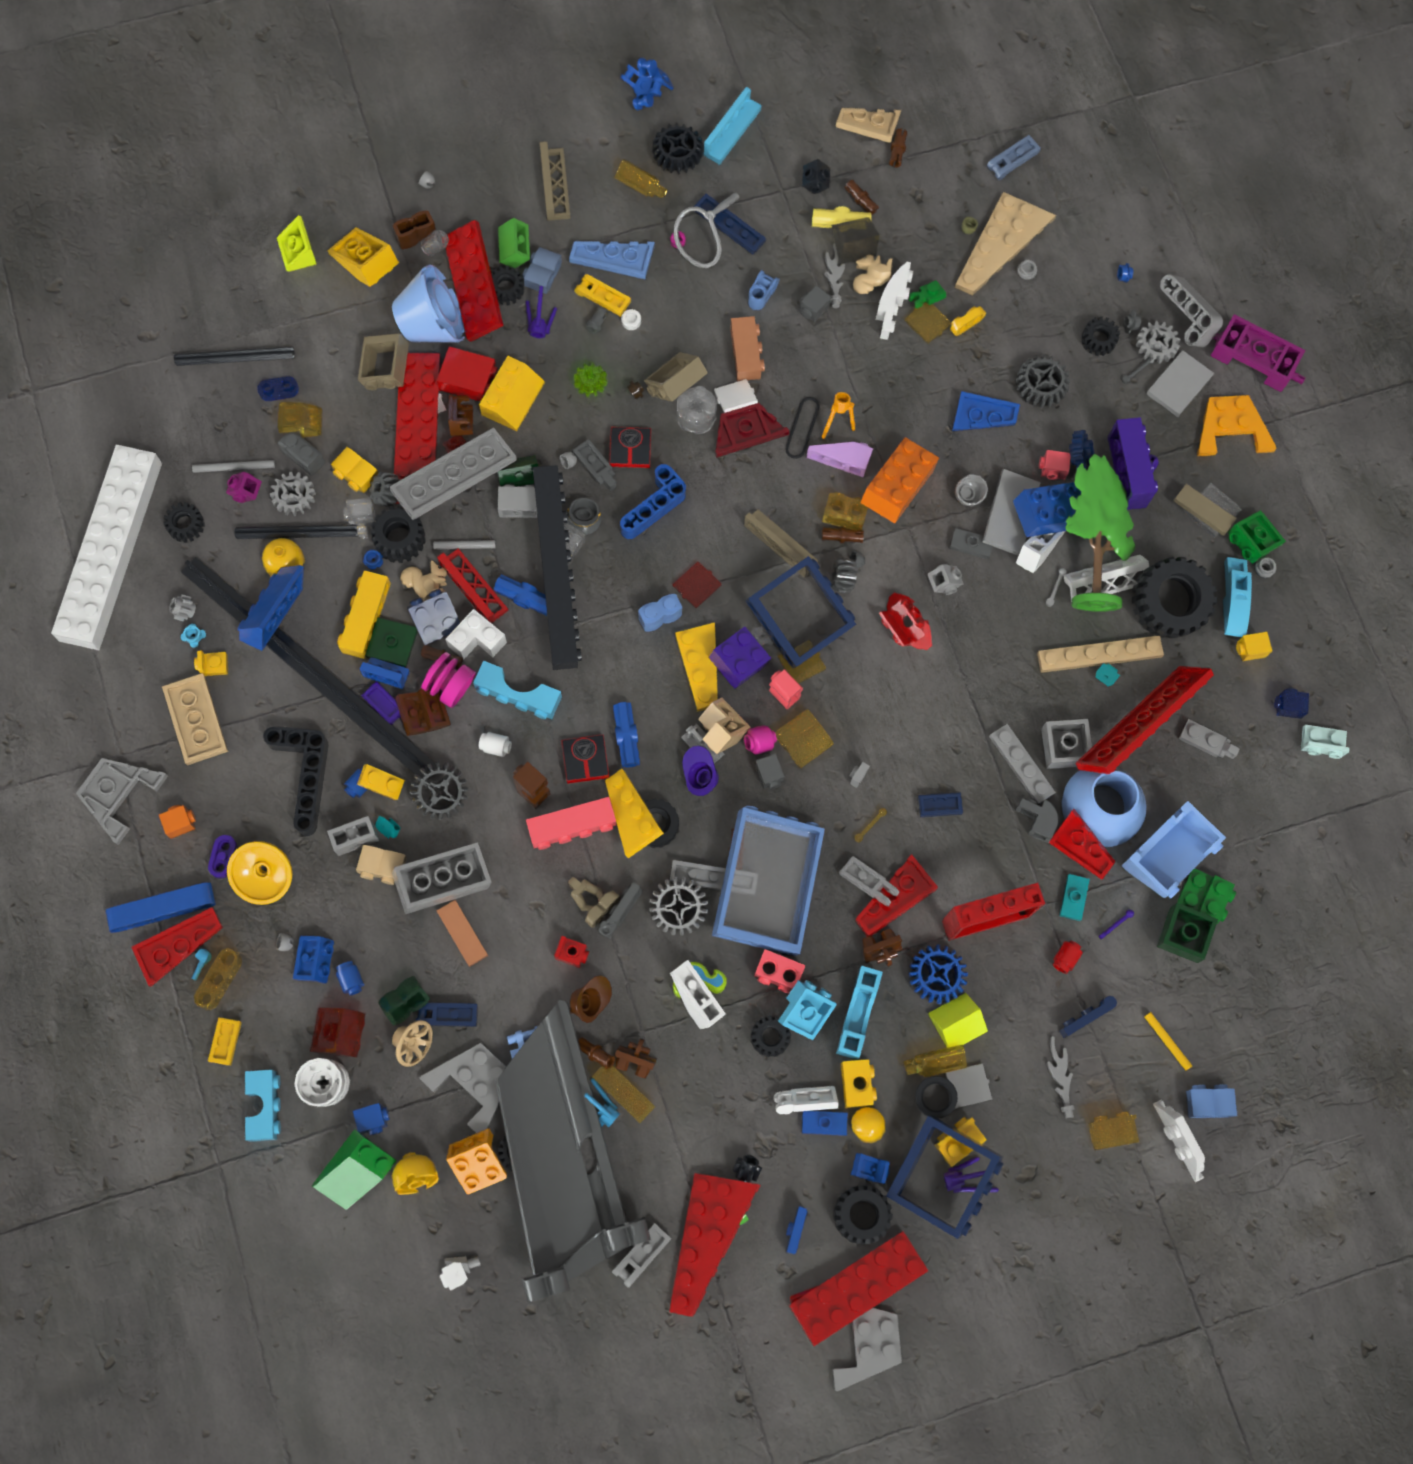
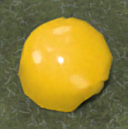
M863 1107L853 1115L851 1127L860 1141L875 1143L882 1138L885 1133V1119L877 1109Z

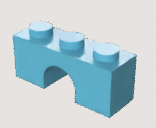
M274 1070L245 1072V1094L248 1096H260L263 1100V1109L257 1116L245 1117L246 1141L277 1140V1134L281 1132L280 1120H277V1111H280L281 1108L280 1098H277V1089L280 1088V1076Z

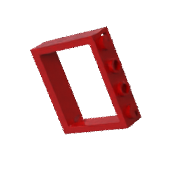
M1034 883L955 906L945 916L942 923L948 941L1030 918L1045 904L1039 884ZM1024 911L1025 915L1020 916L1019 912Z

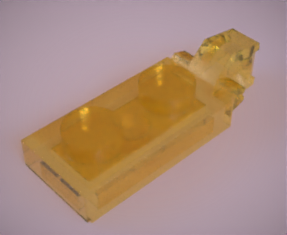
M625 159L621 160L615 175L616 179L645 196L654 197L656 195L660 198L665 197L668 189L659 185L660 180Z
M963 1045L916 1055L915 1058L904 1061L907 1075L917 1073L918 1075H924V1077L967 1067Z

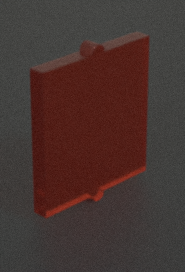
M698 561L672 586L682 595L683 599H687L697 608L722 584L712 575V571H708Z

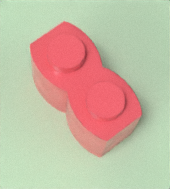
M785 669L782 672L778 670L772 675L769 692L786 709H789L800 699L803 687Z

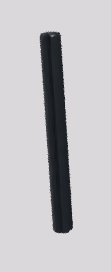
M290 346L181 353L174 355V362L177 366L292 359L295 357V351Z
M356 524L235 528L236 539L358 536Z

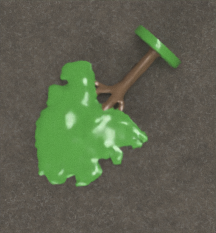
M1094 454L1089 460L1090 466L1088 470L1084 468L1083 463L1077 468L1074 483L1075 487L1082 492L1077 499L1073 496L1069 498L1071 507L1076 512L1072 517L1068 516L1065 529L1068 533H1073L1084 539L1088 538L1094 551L1092 593L1075 595L1072 598V607L1084 611L1107 612L1121 609L1123 600L1117 595L1101 593L1103 554L1105 551L1115 550V553L1123 561L1127 560L1135 551V543L1132 536L1128 538L1126 536L1127 532L1133 529L1134 523L1127 510L1129 505L1127 493L1118 475L1115 474L1105 455L1100 458ZM1102 535L1107 538V542L1103 547H1101Z

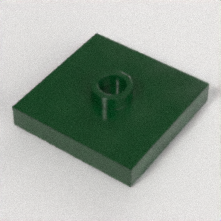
M378 617L365 654L366 658L370 659L372 657L406 668L418 633L417 628Z

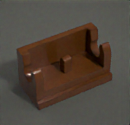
M449 395L448 421L451 436L473 435V405L461 404L462 401L467 402L470 400L468 396Z

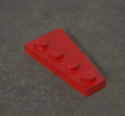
M912 854L889 881L890 884L899 890V894L894 896L884 888L880 891V893L889 898L891 901L890 905L885 906L876 898H873L857 916L855 921L867 937L874 935L938 890V886Z
M213 907L131 947L148 986L152 987L223 928Z

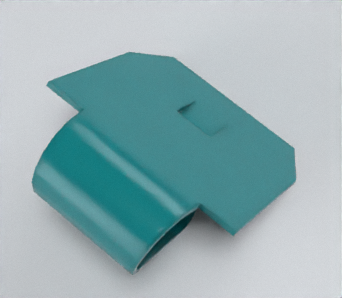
M1103 663L1097 670L1095 677L1109 687L1116 682L1120 675L1117 673L1118 670L1108 663L1106 665Z
M382 816L378 817L375 824L377 830L388 839L390 837L396 838L401 829L392 818L387 820Z

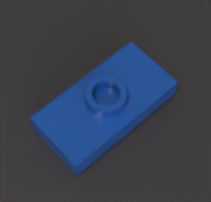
M802 1111V1134L847 1136V1113Z
M797 1207L794 1222H789L786 1235L790 1236L786 1249L788 1253L795 1254L797 1252L807 1214L806 1208Z

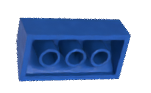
M303 566L282 567L277 574L274 573L271 576L269 586L261 591L259 601L256 605L253 604L248 612L249 616L246 620H242L238 626L240 641L263 651L303 590Z

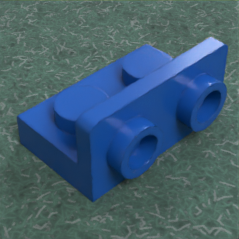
M372 657L368 663L362 662L360 667L363 677L400 689L404 688L410 672L408 668Z
M300 936L293 979L326 984L330 974L334 941L321 936Z

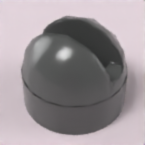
M857 551L851 552L849 559L857 563V568L863 567L865 556Z

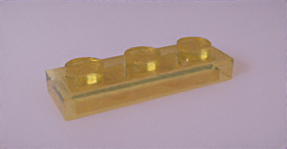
M601 1066L592 1076L639 1123L655 1108L614 1066L609 1069Z

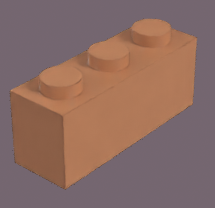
M755 316L731 318L730 330L737 381L761 379V372L765 370L764 360H760L762 343L761 341L758 342L757 336H760L759 324L755 323Z

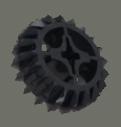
M676 122L674 127L669 124L667 129L662 127L661 132H657L656 138L653 139V158L657 161L658 166H662L664 171L669 169L670 173L675 170L680 174L681 170H684L687 173L688 168L693 170L695 165H699L700 159L703 157L704 145L701 136H699L697 131H693L692 126L686 128L685 123L679 126ZM687 143L690 144L692 150L689 149V146L686 145ZM663 147L667 148L669 154L663 150Z

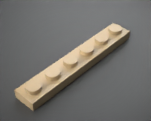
M1160 636L1041 650L1038 651L1037 656L1040 671L1044 673L1099 666L1103 663L1107 665L1108 663L1115 664L1162 658L1164 653Z

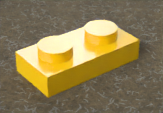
M365 764L357 785L392 800H398L405 780Z

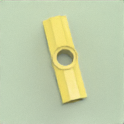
M843 206L836 207L834 210L813 208L812 227L833 228L838 233H845L849 229L870 231L872 215L866 212H853Z

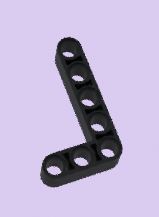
M269 727L264 731L263 739L272 750L304 753L293 822L295 829L302 836H311L317 829L329 747L328 741L324 734L318 730ZM274 735H280L278 741L270 742ZM301 737L299 743L291 744L293 738ZM319 738L322 739L320 745H312L314 740ZM313 759H319V763L316 766L311 767L309 765ZM309 780H316L314 786L307 787V782ZM307 800H313L311 807L304 808L303 805ZM310 821L308 828L301 829L302 822Z

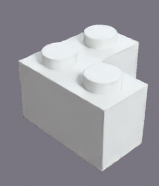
M474 609L446 638L448 647L458 656L463 657V660L477 645L494 657L507 643L505 634Z

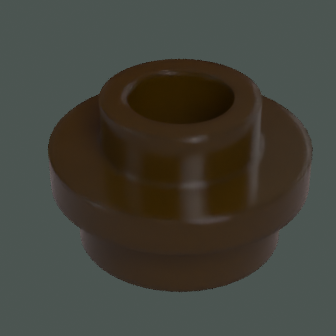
M631 380L630 385L627 386L628 390L636 400L639 397L643 398L642 392H644V389L638 381L634 383Z

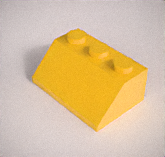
M507 356L479 404L481 415L518 431L545 381L525 363Z

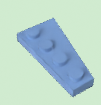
M574 241L569 262L646 279L655 242H648V244H638V242H630V244H618V242L600 244L599 241Z

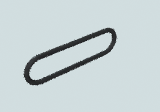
M806 397L800 403L786 445V453L791 458H800L806 451L820 408L818 400L813 397ZM813 400L817 408L802 453L794 456L789 452V445L802 406L805 401Z

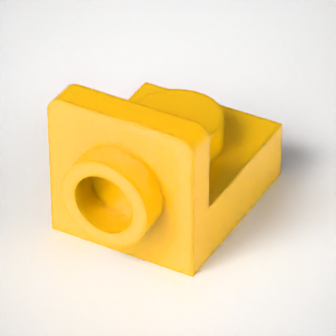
M202 650L197 651V657L194 658L195 669L205 676L228 674V655L226 652L204 654Z

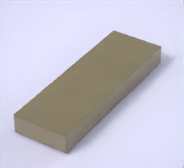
M1188 484L1183 487L1174 499L1175 503L1223 536L1237 519Z

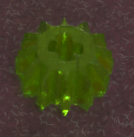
M584 363V368L578 367L577 373L573 377L575 380L574 386L579 390L580 395L586 392L587 397L590 396V393H593L596 397L598 395L597 391L603 393L604 386L607 385V374L605 371H602L601 365L595 368L594 363L591 366Z

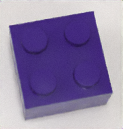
M744 626L716 647L710 654L709 659L732 687L736 689L763 669L771 660V657Z

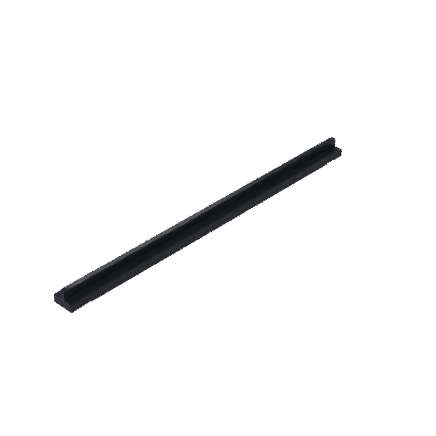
M196 557L191 562L188 560L185 562L187 566L181 571L185 577L237 622L240 623L242 620L247 619L249 616L248 612L252 606ZM279 628L276 629L266 647L413 774H418L421 777L423 773H421L420 768H424L426 772L429 771L427 767L429 763L433 769L436 768L435 763L285 633Z

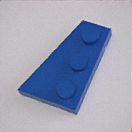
M961 391L952 431L1015 426L1020 404Z

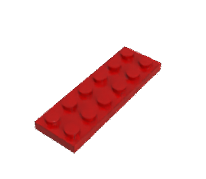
M476 220L443 236L466 338L470 342L504 326L480 225Z
M902 1231L790 1304L789 1307L814 1347L928 1272V1269L904 1231Z

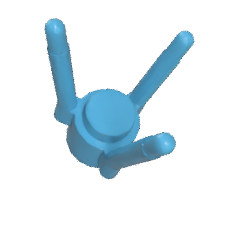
M591 1078V1082L608 1106L606 1104L602 1106L588 1093H585L584 1096L600 1110L598 1116L600 1117L601 1126L605 1124L607 1127H610L620 1115L616 1110L618 1107L612 1103L597 1081Z

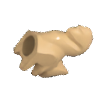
M869 254L861 260H857L856 268L867 270V274L856 276L853 280V288L859 294H868L870 291H873L874 287H879L889 282L892 277V259H888L886 264H881L880 256H877L876 260H874V257Z
M431 561V573L423 575L419 568L411 566L402 571L400 580L407 588L413 587L415 593L425 599L430 597V592L447 585L445 582L447 571L435 564L434 561Z

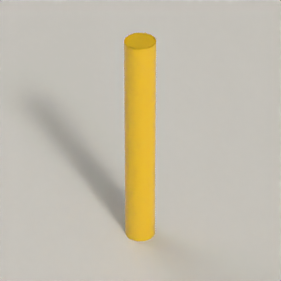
M1152 1012L1145 1015L1144 1018L1186 1071L1191 1068L1192 1064Z

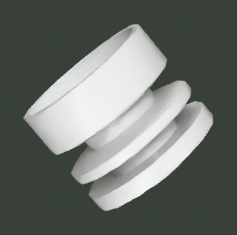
M322 1058L309 1060L300 1067L296 1074V1093L308 1105L326 1107L335 1105L344 1099L349 1091V1073L344 1065L336 1060ZM329 1080L328 1085H321V1081Z

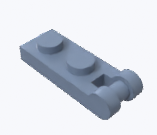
M1028 135L990 160L987 167L990 171L993 170L996 173L995 176L998 180H1002L1008 173L1040 153L1041 148Z

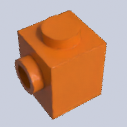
M184 805L172 806L167 812L159 814L164 832L171 839L195 830L193 823L196 822L195 815L192 810H188Z

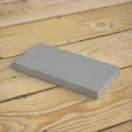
M1006 469L1001 471L983 543L1019 556L1025 544L1026 535L1013 500L1025 489L1040 487L1041 482Z

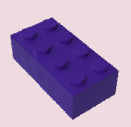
M1141 417L1117 420L1107 437L1114 472L1118 475L1127 493L1129 504L1127 510L1146 508L1158 491V483L1153 477L1154 465L1149 458L1150 446L1145 440L1146 427L1142 424Z

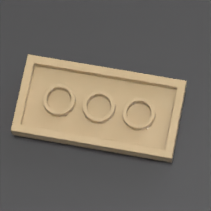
M201 673L162 686L185 764L190 765L228 752L205 675Z

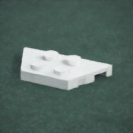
M1163 1100L1153 1103L1165 1126L1164 1132L1166 1136L1176 1146L1175 1153L1177 1157L1184 1161L1194 1182L1203 1179L1204 1176L1201 1172L1204 1171L1205 1156L1183 1115L1176 1112L1171 1106L1165 1107Z

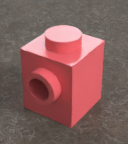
M1047 450L1044 457H1040L1039 469H1042L1041 476L1047 477L1050 480H1065L1070 469V453Z

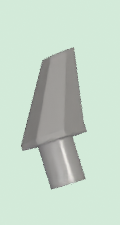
M466 1256L444 1258L446 1266L459 1262L466 1273H471V1268L481 1265L479 1257L467 1259Z

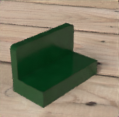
M536 456L517 458V461L499 470L498 476L501 487L504 485L519 487L534 484L533 467H538Z

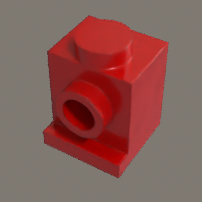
M561 936L554 957L555 960L580 968L582 963H586L589 951H586L587 945ZM571 948L577 950L575 955H570L568 951Z

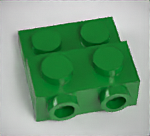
M1261 510L1236 523L1227 532L1229 540L1233 544H1237L1241 549L1243 558L1249 560L1252 564L1286 542Z
M1194 868L1188 874L1176 903L1218 919V924L1220 921L1223 922L1228 914V910L1225 907L1228 902L1231 903L1236 895V891L1233 890L1235 884L1216 875L1212 877Z

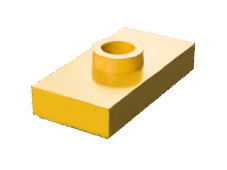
M218 1017L208 1062L232 1065L241 1021Z

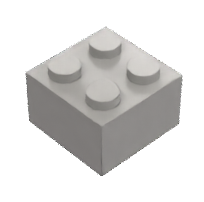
M1088 719L1049 721L1041 728L1046 769L1077 767L1075 763L1092 748Z

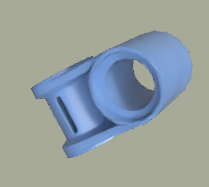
M763 270L759 272L749 291L748 305L754 310L763 309L770 296L775 292L779 278L776 277L774 279L766 275Z

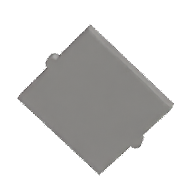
M983 1063L945 1072L946 1079L955 1086L958 1102L955 1108L992 1100L988 1085L990 1081L986 1078Z

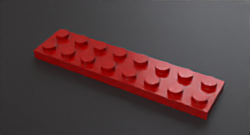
M440 353L407 354L403 386L398 387L394 474L400 480L434 462L437 457L439 405L437 378L441 365Z
M1179 666L1075 763L1078 770L1103 774L1114 772L1124 760L1129 758V755L1134 750L1139 748L1149 736L1153 735L1163 723L1169 720L1171 715L1179 710L1188 699L1192 698L1201 687L1207 684V681L1214 676L1212 669Z

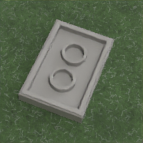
M1182 350L1146 394L1172 414L1179 417L1212 378L1214 373Z

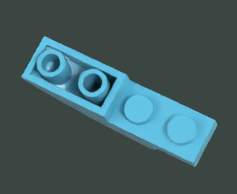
M1227 557L1224 561L1226 596L1223 599L1225 635L1242 637L1247 634L1250 616L1251 573L1248 572L1247 560Z

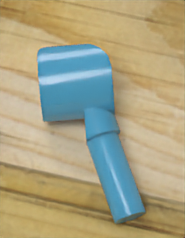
M202 948L195 955L200 962L192 976L194 980H197L204 965L212 958L211 953Z

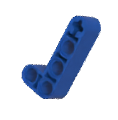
M661 464L655 469V484L659 490L622 517L620 530L624 538L633 539L684 501L686 497V484L669 465ZM665 474L669 477L666 479H662L659 476ZM674 489H680L681 492H680V493H674V492H672V490H674ZM658 501L666 502V504L664 505H658L656 503ZM646 512L649 513L650 516L642 517L641 514Z

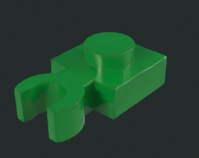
M935 280L919 287V292H912L909 295V301L916 300L914 301V307L920 308L925 302L931 305L945 299L946 291Z

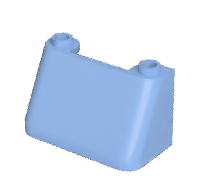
M1187 801L1121 866L1163 898L1167 896L1172 898L1180 890L1177 887L1180 882L1211 852L1215 855L1223 847L1221 842L1226 837Z

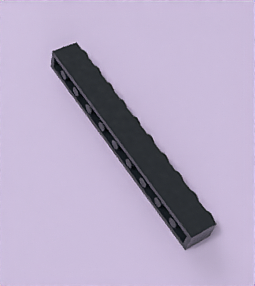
M558 465L533 467L552 669L578 668V661H582L581 648H576V641H580L579 629H574V621L578 620L577 609H572V601H575V590L570 589V582H573V570L568 569V562H571V551L566 550V543H569V531L564 530V523H567V512L562 511V504H565L564 491L560 492V485H563V473H558Z

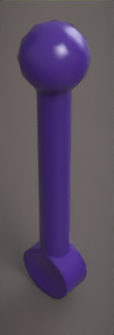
M1131 909L1127 910L1122 918L1098 937L1103 939L1127 918H1132L1134 911Z

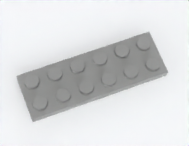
M492 428L391 485L390 491L410 518L414 520L517 461L516 455L498 432Z

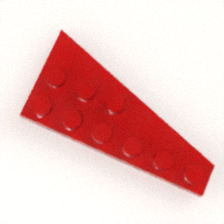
M698 1173L694 1174L669 1312L694 1317L706 1293L708 1284L712 1277L715 1276L721 1259L724 1258L740 1227V1222L746 1211L748 1212L751 1201L761 1185Z

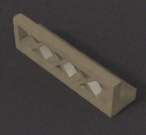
M540 142L547 221L571 219L564 149H548L547 142ZM560 155L561 159L554 164L549 160V156ZM556 170L562 174L558 181L551 177ZM557 187L564 191L559 198L552 193ZM560 204L566 208V213H554V209Z
M759 509L753 514L748 513L745 516L744 526L790 566L794 567L808 556L811 559H815L817 563L819 562ZM806 567L797 571L804 578L809 574Z

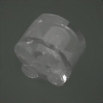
M697 386L687 389L678 397L677 422L684 431L703 434L713 427L716 420L717 402L710 391L703 386Z

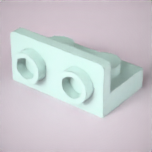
M1304 725L1302 727L1301 751H1307L1310 755L1326 754L1330 758H1342L1349 753V747H1346L1347 731Z

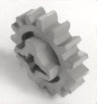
M1155 321L1153 326L1149 322L1146 328L1142 327L1136 338L1138 340L1136 347H1141L1138 353L1145 354L1143 359L1151 357L1150 363L1157 360L1158 364H1161L1163 359L1168 362L1170 358H1174L1180 348V345H1178L1180 338H1175L1178 332L1171 331L1172 325L1168 328L1165 327L1166 322L1159 325L1158 321Z
M290 472L288 477L281 474L282 480L275 479L277 485H271L273 492L270 493V497L273 499L272 503L274 506H277L276 508L279 512L284 510L286 516L290 512L296 516L297 511L304 514L303 509L305 507L311 509L309 502H315L313 496L316 495V492L313 489L312 481L309 482L307 476L302 478L300 472L296 476Z

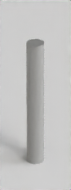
M434 541L433 548L434 550L496 548V541Z

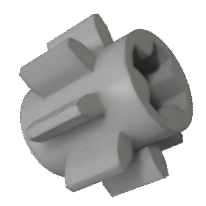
M183 594L177 596V598L174 597L169 606V611L174 615V619L180 621L192 618L196 609V605L191 601V597Z

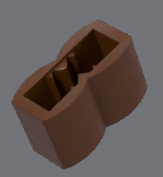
M427 210L417 212L411 218L400 219L392 225L396 240L401 249L412 248L418 242L429 241L437 235L434 220Z

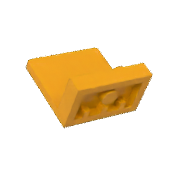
M490 1128L449 1145L446 1160L466 1194H471L507 1178L505 1169L492 1149L493 1134Z

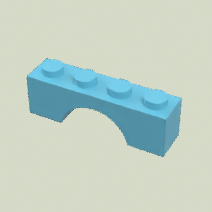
M483 661L473 682L479 694L483 696L492 695L496 697L497 701L503 704L512 703L517 709L524 712L527 710L532 711L535 716L541 719H553L562 699L561 691L544 684H540L536 689L529 692L515 691L505 683L503 668Z
M865 966L859 968L836 1054L855 1060L860 1058L870 1012L883 972Z

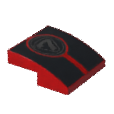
M611 427L609 461L611 467L650 468L651 428Z
M604 735L562 740L567 784L609 778Z

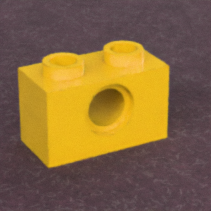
M869 1059L843 1061L841 1063L845 1108L874 1105L873 1101L877 1100L876 1088L872 1087L871 1078H874V1066L869 1064ZM855 1078H861L864 1081V1089L858 1090L854 1087L853 1082Z

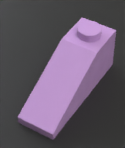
M856 442L812 445L808 448L807 458L864 477L873 448L865 443Z

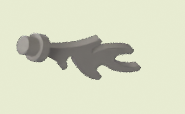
M834 243V260L830 259L828 252L825 254V261L829 272L826 271L824 275L829 281L833 293L830 303H832L833 308H839L842 297L838 295V292L843 282L839 284L836 282L844 272L845 263L843 262L840 267L837 266L839 252L837 244Z
M1052 1036L1050 1038V1049L1056 1067L1050 1061L1047 1062V1067L1053 1079L1063 1088L1062 1090L1058 1087L1055 1088L1064 1104V1107H1061V1112H1064L1065 1119L1073 1118V1111L1075 1109L1074 1105H1070L1069 1088L1073 1074L1070 1073L1067 1077L1065 1076L1068 1066L1067 1050L1063 1048L1062 1058H1059L1055 1049V1037Z

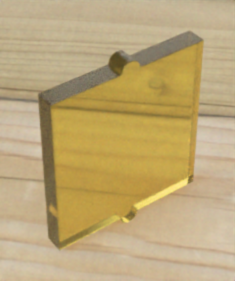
M927 302L920 308H915L914 312L904 320L927 344L937 336H941L942 332L951 326V322L933 304L928 305Z
M808 640L796 646L794 650L800 657L814 646ZM819 652L794 669L791 668L782 654L778 656L784 669L798 683L826 670Z

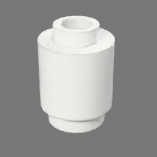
M491 732L487 734L482 733L479 740V749L483 750L484 753L504 757L506 753H510L512 742L509 741L508 736Z

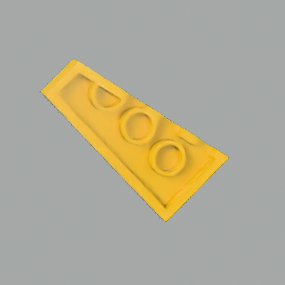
M715 622L675 633L697 712L706 710L713 701L718 700L717 667L709 659L710 654L716 648Z
M620 769L606 779L605 783L625 855L630 858L664 833L627 773Z

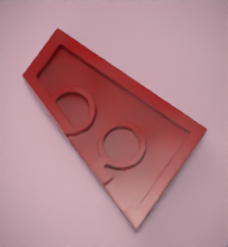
M1074 808L1049 841L1051 845L1101 880L1115 863L1113 857Z

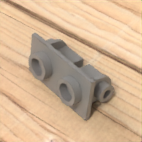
M697 724L694 727L691 725L687 728V733L681 737L690 748L693 746L705 747L711 753L714 764L725 755L723 752L716 754L708 748L703 740L706 733Z

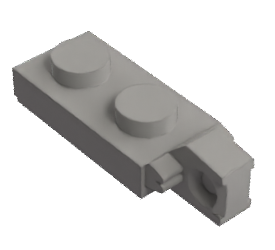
M1190 719L1186 721L1178 738L1214 757L1219 756L1223 758L1225 755L1234 759L1240 750L1238 747L1230 744L1231 740L1227 739V737Z

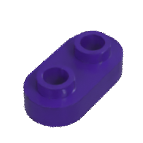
M221 835L214 842L208 870L215 878L222 879L227 877L228 861L237 850V843L231 836ZM229 844L230 848L224 851V845ZM220 865H224L222 871H218Z

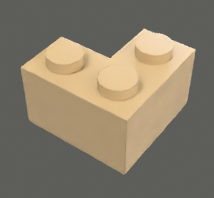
M723 698L713 701L698 719L703 724V727L709 731L703 740L708 748L716 754L736 745L751 728Z

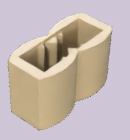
M363 845L356 870L361 874L360 877L373 880V877L381 878V882L394 885L393 869L394 867L404 865L407 858L406 855L398 852Z

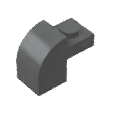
M1022 798L1015 811L1034 819L1028 835L1048 843L1052 839L1058 825L1056 809L1047 800H1044L1041 806H1038L1036 801Z

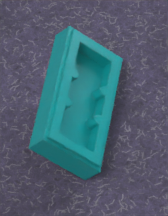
M1072 874L1067 875L1060 917L1076 921L1082 920L1090 879Z

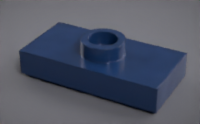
M961 792L918 796L920 817L963 814Z

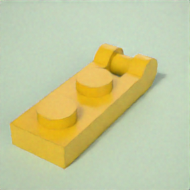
M588 274L582 277L581 284H578L574 289L577 295L586 297L620 317L631 303L630 297Z

